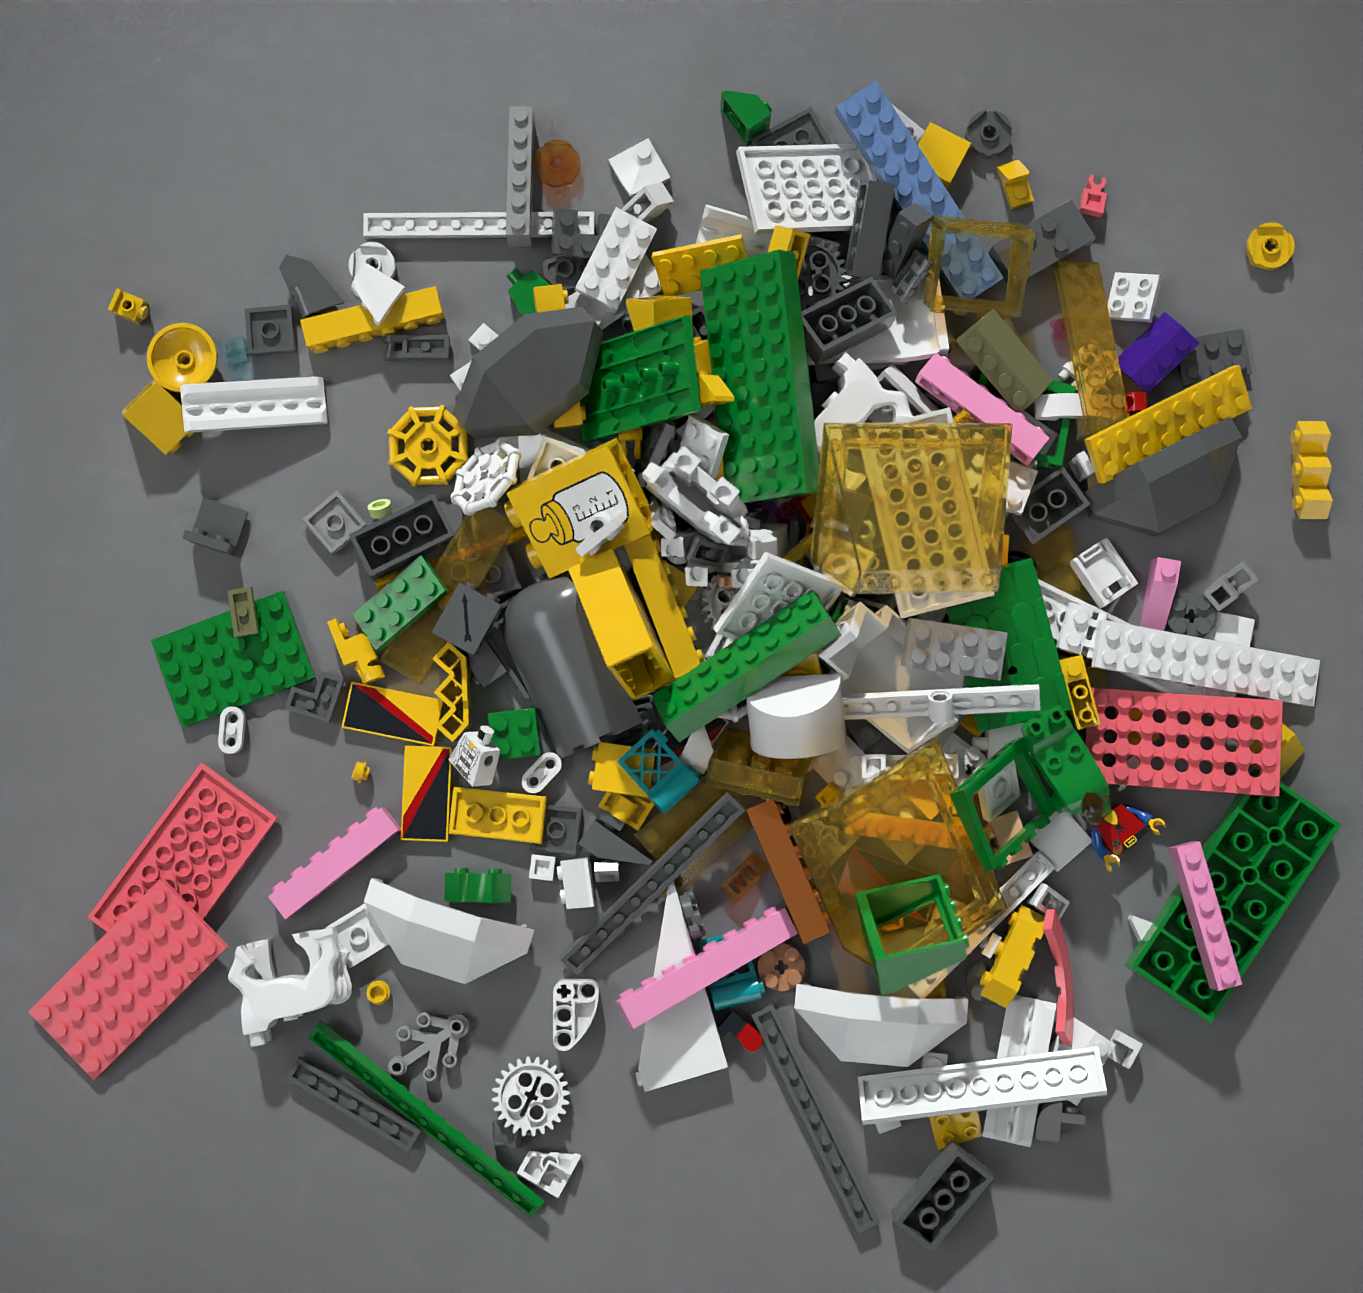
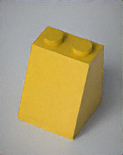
M662 295L626 299L634 331L683 315H690L692 318V298Z
M155 379L122 410V415L165 455L169 451L173 454L182 445L179 441L185 435L190 437L194 433H184L182 404Z

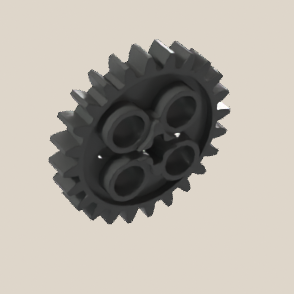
M816 237L812 239L811 243H808L805 256L809 257L813 295L810 296L808 294L805 258L798 278V284L804 287V290L799 293L801 311L836 295V292H842L844 288L839 284H846V278L841 276L846 274L847 269L840 268L844 265L845 261L837 260L840 252L832 253L833 245H830L828 248L824 247L825 240L820 244H816ZM815 259H822L825 265L817 267L813 264V261ZM821 281L825 282L828 287L825 290H819L815 284Z

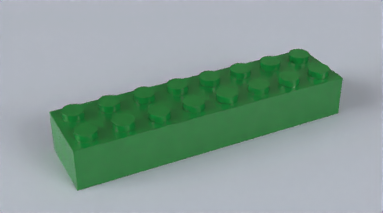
M810 590L704 662H701L686 674L680 676L676 681L653 695L652 698L664 725L681 742L842 634L813 590Z

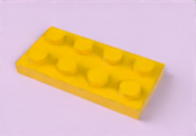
M740 234L653 252L651 257L664 295L676 296L702 291L700 270L745 259L749 256L743 236Z

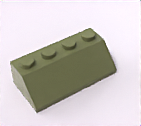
M994 308L956 339L961 348L1015 412L1021 413L1031 405L1053 381Z

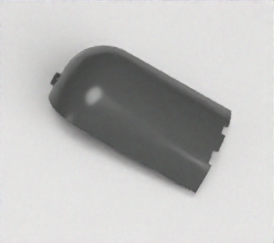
M546 573L534 578V584L520 591L510 601L503 618V636L558 756L563 758L576 753L581 748L585 747L586 749L601 742L600 737L606 735V737L617 735L641 723L642 719L632 698L607 667L573 582L563 574L549 579Z

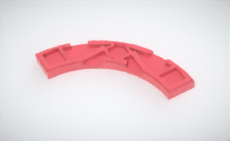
M1055 909L1047 910L1045 913L1043 931L1057 962L1054 969L1056 986L1060 987L1057 1002L1055 1031L1063 1045H1072L1074 1024L1072 971L1064 932Z

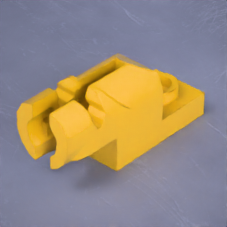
M336 618L327 622L344 666L356 665L354 668L363 684H369L385 677L380 665L372 666L379 658L366 635L362 633L347 639L346 636L349 635V631L344 622L341 623Z

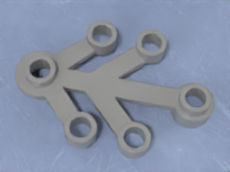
M427 1012L420 1013L416 1018L417 1025L422 1028L428 1025L444 1028L438 1034L401 1026L396 1032V1036L400 1041L411 1039L424 1043L404 1057L395 1056L388 1063L390 1074L393 1076L403 1075L407 1071L409 1064L430 1051L427 1067L423 1071V1078L426 1081H433L438 1075L437 1064L441 1044L449 1037L448 1053L443 1057V1064L448 1068L454 1067L458 1061L456 1054L459 1039L465 1036L469 1030V1021L462 1014H453L448 1019L431 1016ZM421 1016H426L428 1018L427 1024H422L420 1022ZM454 1022L461 1024L460 1030L456 1031L453 1029ZM402 1029L408 1031L406 1038L400 1035ZM447 1056H452L454 1058L453 1064L447 1063ZM394 1063L401 1065L400 1071L394 1070ZM428 1069L433 1070L434 1077H428L426 1071Z

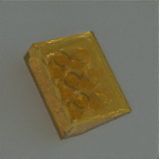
M726 727L709 758L706 785L713 786L719 790L735 791L741 795L757 796L763 800L783 802L789 806H799L804 796L816 756L793 759L763 756L751 749L750 732Z
M708 773L666 814L659 813L635 834L656 861L724 795V792ZM741 814L674 880L680 889L752 829V826Z

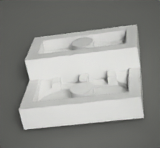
M1216 612L1215 625L1203 638L1250 647L1255 620Z

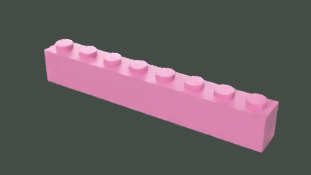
M773 906L765 910L763 917L758 920L752 918L743 923L744 928L736 931L733 929L725 933L723 940L718 943L712 941L702 947L704 951L697 955L691 953L682 958L683 963L675 967L672 964L661 971V976L655 979L651 976L640 983V988L634 991L631 988L619 995L621 999L615 1002L628 1027L632 1029L638 1027L798 934L786 909Z

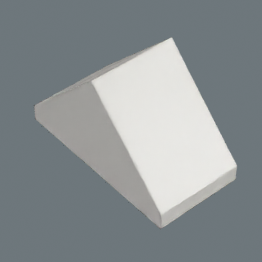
M1040 883L1033 890L1026 902L1044 914L1047 910L1055 909L1059 920L1070 904L1067 899L1043 883Z

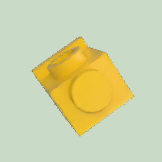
M117 288L108 310L118 317L140 325L142 320H145L148 315L149 304L144 299ZM130 302H131V303H132L131 308L127 309L128 306H129V304H130Z

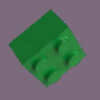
M536 708L488 713L489 727L494 731L491 741L500 750L498 761L542 756Z

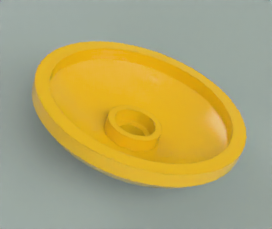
M175 323L161 329L153 337L147 350V366L150 374L161 386L174 392H181L180 386L185 384L207 383L213 376L218 361L217 349L209 334L200 327L189 323ZM190 358L189 364L184 365V359Z

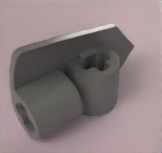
M290 255L284 257L279 269L303 319L321 315L323 309L344 304V300L311 261Z

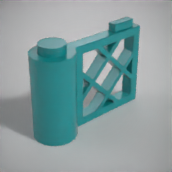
M651 729L616 762L644 791L653 804L663 814H666L700 783L698 779L700 774L692 765L687 767L665 744L668 739L659 729L656 732ZM651 736L658 743V753H644V743ZM641 746V753L635 752ZM661 748H662L667 754H661ZM630 755H641L640 770L630 769L624 761ZM644 756H657V770H643ZM661 756L671 757L677 765L670 771H660ZM634 772H640V779ZM643 773H657L656 784L650 790L643 783ZM660 773L666 774L663 778L660 779Z
M724 934L699 940L700 951H704L702 947L712 941L718 943V941L723 940ZM752 960L748 962L750 972L739 974L732 971L736 976L727 978L729 975L727 974L723 979L709 985L716 1011L762 999L761 994L765 993L762 979L757 980Z

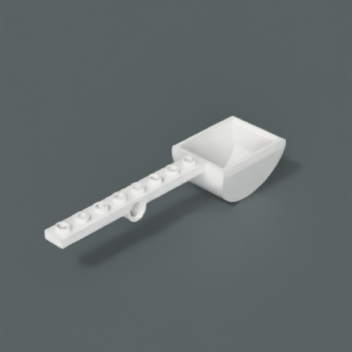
M841 674L777 677L746 698L751 735L750 744L754 752L763 756L784 759L806 758L832 752L844 745L846 742L845 720L929 716L933 722L945 723L952 720L955 714L1039 711V684L843 694Z

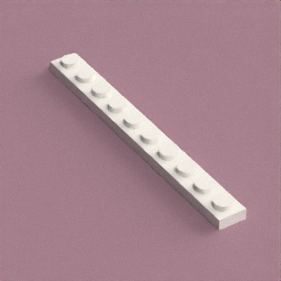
M506 212L364 213L363 236L364 238H506ZM532 212V237H552L553 212ZM578 212L577 233L594 235V212Z

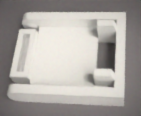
M1104 538L1070 561V566L1099 609L1138 584L1107 538ZM1117 581L1122 589L1113 594L1108 586Z

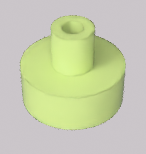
M387 499L376 500L368 505L370 517L378 518V520L390 515L393 511L391 502Z

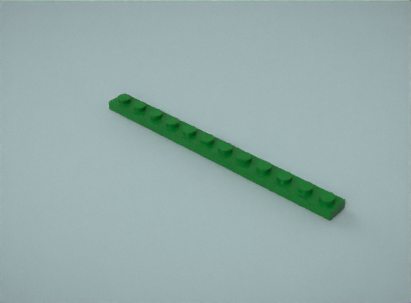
M321 1020L315 1025L308 1036L311 1041L531 1218L542 1206L544 1200L535 1191L530 1190L520 1182L517 1176L509 1173L498 1161L483 1152L481 1147L473 1144L461 1131L447 1123L441 1115L431 1110L424 1101L416 1098L404 1085L399 1084L390 1077L387 1071L379 1068L367 1055L362 1054L353 1047L350 1041L343 1039L330 1025L325 1024Z

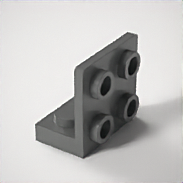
M204 498L193 530H185L182 539L234 556L248 512Z

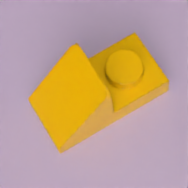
M1020 160L997 166L996 169L1010 209L1014 210L1033 204L1034 198L1027 181L1030 173Z

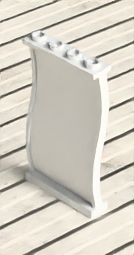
M937 265L930 267L929 275L921 281L916 289L918 292L914 297L910 298L907 304L899 300L900 297L894 295L890 289L894 280L888 275L879 276V280H875L898 312L891 328L820 364L837 363L845 353L855 361L860 358L864 363L916 361L932 358L935 353L947 357L949 343ZM843 275L841 277L846 278V284L839 285L846 290L866 279ZM812 276L807 277L808 294L810 296L813 295L811 287ZM821 281L815 284L819 290H825L828 287L825 282ZM798 284L800 293L804 290V287ZM806 352L807 364L815 365Z

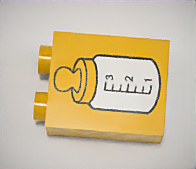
M617 438L525 480L506 493L509 501L504 504L507 517L515 528L524 527L531 543L526 545L527 556L536 570L545 569L549 579L579 564L581 556L575 549L590 535L587 530V523L597 512H605L613 517L622 510L627 516L623 522L625 527L611 540L605 538L607 541L599 548L604 551L621 547L651 533L654 529L651 519V507ZM594 521L596 528L601 529L603 527L602 521Z

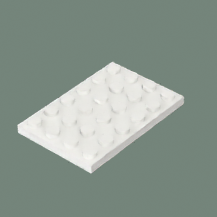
M855 144L738 147L736 151L755 234H773L775 225L802 232L851 230L860 181H877L876 176Z

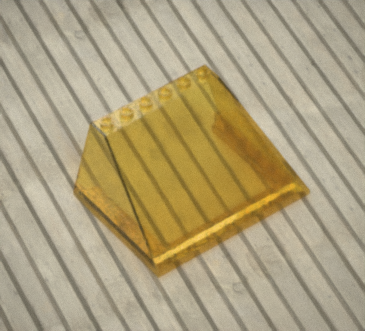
M824 423L811 562L856 594L998 591L1002 565L1013 424Z
M938 739L903 757L789 825L843 950L873 967L860 925L856 892L940 874L943 883H948L951 893L949 899H954L957 909L955 916L961 917L963 925L961 932L966 933L968 937L1008 909L992 870L984 871L949 796L957 788V784ZM936 902L877 929L885 955L949 941Z

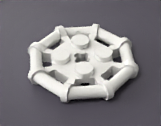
M499 438L494 443L475 448V453L455 473L457 478L454 492L450 496L451 502L458 505L463 513L468 516H472L475 512L488 507L494 508L497 505V501L511 484H515L517 481L516 472L518 462L522 458L521 451L511 446L506 438Z

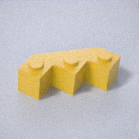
M1297 421L1295 430L1291 432L1293 459L1291 468L1293 476L1292 507L1296 510L1299 519H1328L1333 502L1327 488L1332 466L1326 455L1331 433L1325 421Z
M447 642L433 657V660L449 676L434 693L451 709L435 727L452 742L456 743L472 726L469 659L452 643Z
M1020 905L1016 912L1012 911L1007 919V924H1009L1008 934L1003 942H999L993 953L996 955L993 967L989 972L985 971L980 980L982 985L981 996L1005 1008L1008 1007L1020 988L1022 982L1019 980L1023 972L1028 970L1035 954L1033 949L1036 941L1042 938L1045 916L1023 905Z

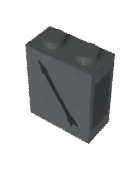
M468 581L465 585L459 582L432 633L477 656L503 606L498 604L500 599L490 593H487L485 597L478 593L479 587Z

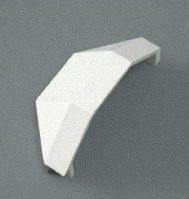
M378 878L370 880L364 903L402 965L466 984L529 952L534 930L527 928L525 924L517 926L481 918L420 899L384 884V880Z
M804 982V985L796 984L794 1008L840 1061L908 1067L967 1023L968 999L965 996H955V999H911L855 994L814 987L810 983Z

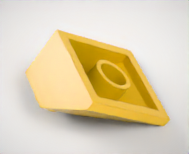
M1283 723L1281 732L1280 779L1305 751L1295 733ZM1252 740L1249 744V749L1252 753H1260L1262 747L1258 741ZM1251 764L1255 770H1260L1258 765Z

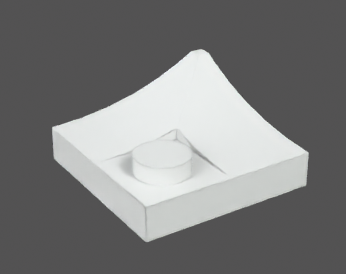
M649 138L608 159L612 170L629 197L635 196L645 185L660 182L664 184L671 180Z

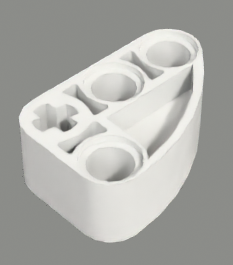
M565 978L559 980L554 987L553 1043L560 1051L571 1049L582 1038L593 1020L600 992L599 984L594 979ZM563 984L566 985L567 989H571L567 996H563V992L558 990L562 988ZM586 984L592 985L595 988V994L592 996L584 995L582 987ZM560 1009H568L571 1012V1018L569 1020L560 1019L558 1015ZM561 1033L569 1034L571 1042L569 1044L560 1043L558 1035Z

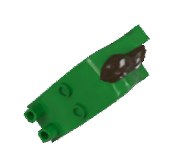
M1059 704L1021 725L1024 744L1037 772H1041L1049 786L1054 790L1053 793L1049 794V797L1058 815L1063 812L1071 816L1079 813L1087 823L1101 825L1100 819L1112 812L1108 799V783Z

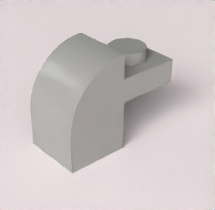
M1242 561L1228 573L1223 574L1204 591V595L1219 612L1237 599L1240 593L1257 582L1259 578L1248 564Z
M1061 1101L1041 1103L1037 1109L1033 1138L1035 1140L1059 1142L1061 1123L1085 1125L1086 1115L1079 1111L1078 1107L1064 1106V1109H1062Z

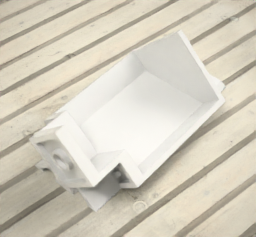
M849 599L844 606L843 615L833 620L842 635L817 651L819 661L829 669L828 674H841L843 694L966 688L963 675L901 665L907 622L901 619L887 605L874 614L861 602L855 604ZM955 714L952 720L945 723L933 722L929 716L872 718L866 720L907 754L925 746L934 755L940 750L967 714Z

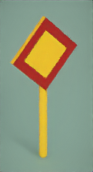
M822 493L799 496L793 500L807 522L804 538L810 534V526ZM800 558V566L804 565L803 558Z

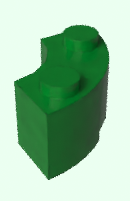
M454 868V872H445L444 901L511 902V874L502 873L501 868H488V873L469 872V868Z

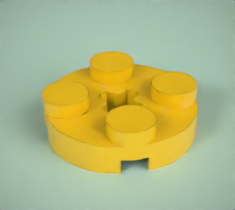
M1268 222L1261 224L1250 233L1246 241V253L1252 266L1264 270H1275L1283 266L1291 258L1295 243L1291 233H1287L1283 229L1284 226ZM1268 241H1271V245H1275V249L1271 252L1265 248Z

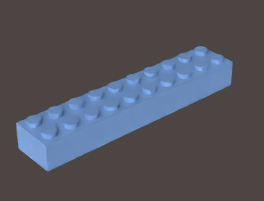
M875 80L838 105L834 113L878 181L895 185V201L893 204L898 212L917 203L933 215L921 247L933 265H937L939 275L959 306L962 307L1002 280V274L877 81Z

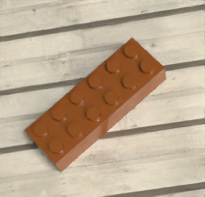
M770 798L745 809L800 940L805 944L830 933L828 927L832 925L827 912L820 910L819 904L822 903L818 891L815 888L811 889L809 882L813 881L808 868H802L799 860L803 859L798 845L793 846L790 840L794 835L789 824H784L781 819V815H784L779 801L774 802L773 798Z

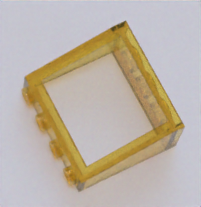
M933 215L928 248V260L933 264L928 271L929 275L925 282L924 304L930 308L931 312L944 313V310H952L953 314L967 315V312L976 313L975 315L978 317H983L994 308L1002 319L1012 320V316L1020 317L1036 232L1024 224ZM946 232L1011 239L1006 302L936 295Z

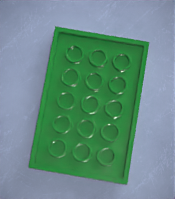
M282 590L255 601L260 634L234 637L231 612L229 610L151 640L182 728L218 716L228 707L239 708L316 678L285 591Z

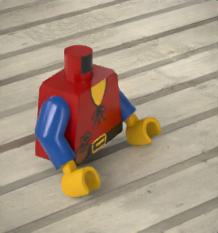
M1115 804L1111 807L1112 812L1100 819L1101 825L1091 824L1093 828L1091 831L1092 848L1101 860L1105 861L1107 871L1112 872L1110 863L1114 862L1120 867V859L1117 856L1149 832L1150 829L1148 827L1150 826L1155 835H1161L1155 827L1162 825L1164 828H1167L1165 822L1160 818L1155 819L1148 812L1136 806Z

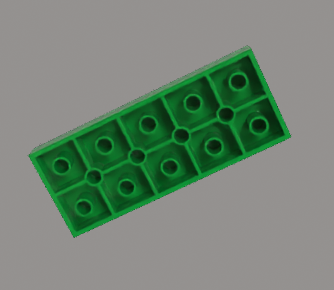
M778 249L700 270L712 375H717L722 379L734 396L733 402L715 405L718 428L729 434L723 453L724 479L740 491L738 496L745 506L822 493L795 253Z
M1253 770L1250 776L1257 778L1261 770ZM1281 782L1279 784L1278 797L1237 794L1202 846L1240 978H1242L1342 825ZM1178 883L1124 966L1202 1021L1212 1023L1235 987L1220 991L1210 989Z

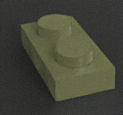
M245 587L228 590L234 637L260 634L253 588Z

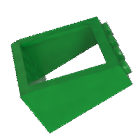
M940 874L855 893L862 933L881 995L891 994L967 959L966 948H970L968 936L966 933L961 932L963 930L961 917L955 916L957 913L954 899H949L951 897L948 883H943ZM936 902L949 941L885 955L877 929Z

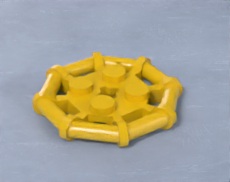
M444 405L415 408L411 406L403 417L387 431L389 435L388 464L390 467H394L415 488L421 485L444 484L446 486L454 477L457 469H461L470 459L468 457V432ZM421 416H435L434 421L430 423L420 422L419 419ZM442 419L454 429L450 432L446 431L440 425ZM413 420L415 425L406 434L402 433L401 431ZM458 437L459 453L452 451V438ZM398 439L404 440L405 443L404 453L398 454ZM425 440L427 442L434 441L432 445L434 448L431 451L423 450L425 447L423 442ZM450 457L456 459L445 472L442 470L441 466ZM409 459L416 466L414 473L402 462ZM436 469L438 474L436 476H421L422 470Z

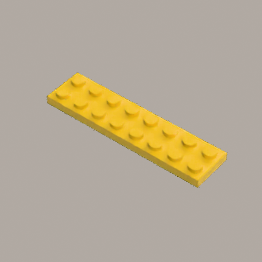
M1233 365L1084 439L1098 483L1104 484L1112 480L1113 476L1204 428L1229 417L1234 418L1252 409L1240 365Z

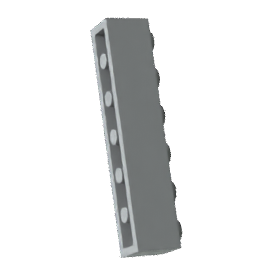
M509 106L506 239L508 247L532 246L535 128L533 106Z

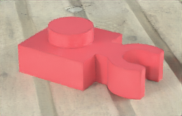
M1091 175L1086 183L1087 188H1084L1082 191L1079 211L1083 214L1101 218L1104 213L1107 193L1101 191L1106 184V179L1102 178L1099 185L1093 182L1094 175Z

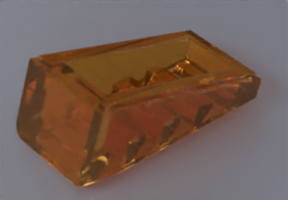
M751 852L719 889L733 903L737 904L769 867L757 855ZM749 862L760 870L758 874L748 865ZM743 868L753 877L752 880L741 871ZM736 876L747 885L745 888L735 879ZM730 883L740 892L739 895L728 886Z

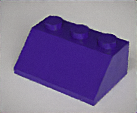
M1164 312L1114 363L1119 366V369L1142 392H1147L1148 394L1200 343L1181 324Z

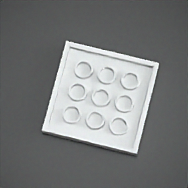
M765 552L714 626V630L717 634L737 640L740 636L746 634L810 590L814 591L828 611L844 589V586L840 581Z

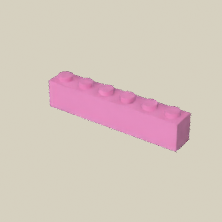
M935 353L919 372L915 380L918 385L957 414L965 409L973 418V420L970 418L971 422L967 420L970 424L1027 467L1049 439L1044 430L1033 426L1023 414L1013 411L1004 400L993 396L984 385L977 384L970 378L967 372L957 369L945 356Z
M375 807L365 815L367 817L365 821L361 824L357 821L347 829L348 834L342 839L339 836L328 844L330 848L323 854L321 851L317 852L309 859L311 863L305 868L302 866L298 867L290 874L292 878L286 883L281 881L271 889L273 893L268 898L285 919L291 918L401 831V827L385 807L380 809Z
M1191 841L1169 847L1210 989L1220 991L1242 985L1200 841Z

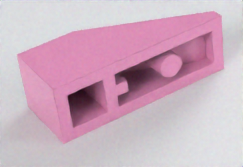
M1161 557L1151 560L1140 627L1164 631L1178 584L1181 561Z

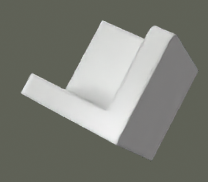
M1116 1029L1110 1039L1116 1046L1108 1058L1130 1069L1143 1044Z

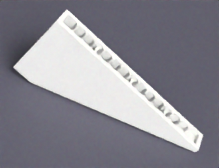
M674 881L668 886L654 979L662 975L661 971L672 964L676 967L683 963L682 958L695 953ZM705 988L646 1021L638 1067L639 1072L635 1073L639 1087L643 1086L645 1092L728 1067Z

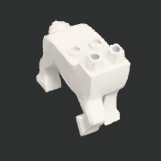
M845 353L832 367L841 376L837 381L838 392L834 391L821 405L825 409L814 420L821 483L824 484L832 480L838 486L855 491L866 479L862 459L851 455L846 450L843 437L851 434L866 420L873 426L910 418L913 415L911 414L905 393L883 389L877 377L860 358L855 361ZM883 408L892 409L893 417L889 416Z
M684 446L678 453H673L661 467L651 462L642 473L643 479L648 483L646 489L708 539L715 543L729 545L734 540L738 541L744 537L748 538L750 531L748 522L744 518L748 511L738 496L740 491L723 477L716 482L697 466L701 460Z
M764 523L760 529L749 528L748 538L744 537L738 541L734 540L728 545L729 550L720 568L691 562L686 559V551L694 533H700L693 526H690L684 532L676 533V536L671 541L665 537L661 538V556H665L674 564L687 563V567H685L686 586H708V574L720 572L732 575V587L741 588L765 552L780 558L788 553L787 523Z
M337 926L293 934L295 942L305 949L309 957L310 969L307 976L293 974L276 978L272 960V938L246 944L247 948L244 945L236 948L235 959L228 974V979L243 995L241 1007L243 1035L249 1034L251 1047L263 1045L272 1040L270 1028L277 1024L279 1018L283 1017L284 1021L298 1019L299 1016H303V1013L315 1011L330 1004H341L349 999L352 994V984L346 969V963L350 951L340 949ZM253 964L255 977L249 974V969Z

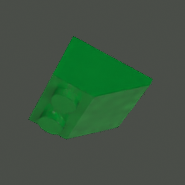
M728 90L721 92L720 110L747 146L751 143L753 137L770 128L772 109L767 101H762L758 95Z

